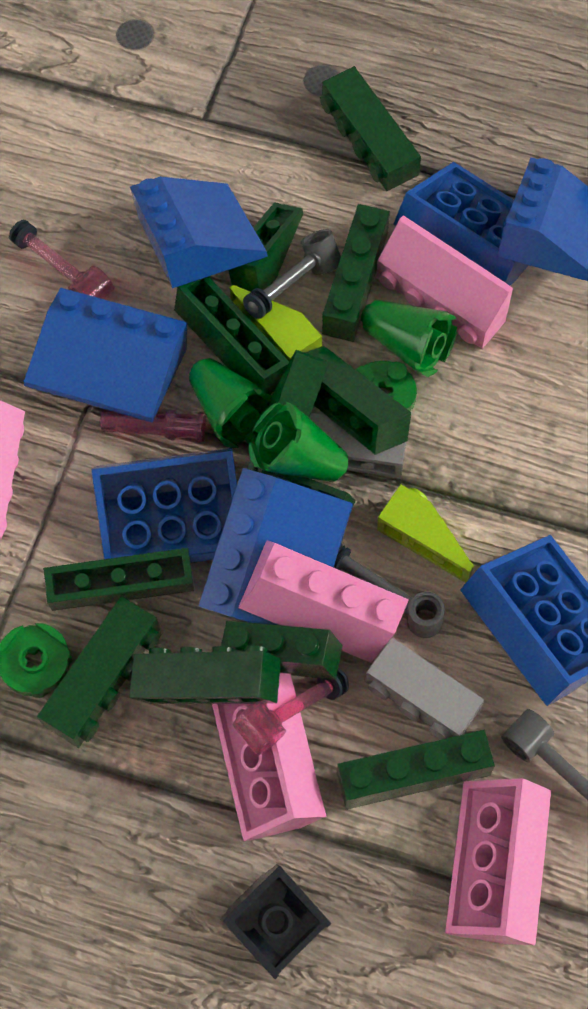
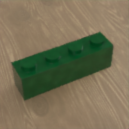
M355 66L322 82L320 103L323 110L327 114L331 113L334 117L339 132L342 136H347L352 142L356 156L360 160L364 159L367 163L369 172L375 182H380L385 190L389 191L419 176L420 154Z
M362 204L357 205L322 314V335L351 342L355 341L361 322V314L366 306L377 271V261L383 251L388 235L390 211Z
M209 276L178 286L174 311L187 322V325L226 367L268 391L270 394L273 393L289 364V361Z
M321 346L305 352L328 361V367L314 403L316 408L374 455L408 441L411 412L327 347Z
M188 548L43 568L47 604L52 611L117 602L120 596L127 600L194 591Z
M120 596L37 715L41 724L77 748L84 741L89 742L98 730L99 723L97 721L105 710L110 711L114 707L120 696L118 690L125 680H131L134 654H143L146 649L149 651V648H154L161 636L157 617Z
M255 645L245 646L244 651L234 652V648L225 646L212 647V652H202V649L195 647H181L180 653H171V650L165 648H149V653L134 654L129 698L148 704H277L281 658L267 653L266 647Z
M484 729L338 763L337 776L345 809L348 810L464 781L491 776L495 764Z

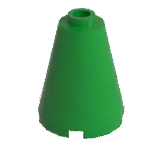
M375 300L371 304H367L361 314L363 329L418 374L426 377L432 376L438 371V369L433 367L439 360L446 361L457 335V327L452 325V320H457L456 316L447 311Z
M212 358L197 361L192 366L188 379L218 440L225 447L233 449L239 447L236 443L244 440L248 444L253 442L255 424L264 413L272 395Z
M279 402L275 403L264 411L256 422L253 431L258 433L255 444L249 443L250 460L255 467L266 472L334 482L346 473L348 468L347 452L295 405L288 402L284 405Z

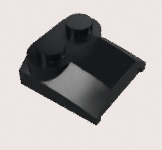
M278 864L260 876L229 907L220 919L274 979L324 928H328L332 924Z

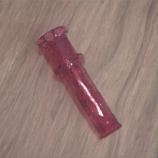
M103 410L100 427L102 432L165 435V438L171 441L178 437L194 438L197 442H204L206 414L202 411H199L197 415L178 414L176 410H170L166 414H156L153 422H148L117 412Z

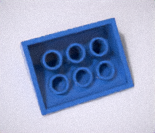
M530 158L507 217L497 257L588 281V186L562 165L554 164V162L545 158Z
M452 162L406 192L393 225L396 226L400 218L405 216L508 285H512L529 266L497 257L505 223L514 200L460 165Z
M160 176L154 179H145L139 184L130 186L138 218L172 289L268 257L265 247L227 183Z
M60 288L47 311L24 379V386L153 422L187 350V322Z
M232 448L94 466L91 469L104 559L188 548L190 563L214 559L237 487Z
M243 468L199 602V607L249 623L278 625L238 608L266 541L269 540L334 567L353 503L270 475Z
M548 535L480 566L460 591L544 704L549 706L587 683L588 582L553 537Z

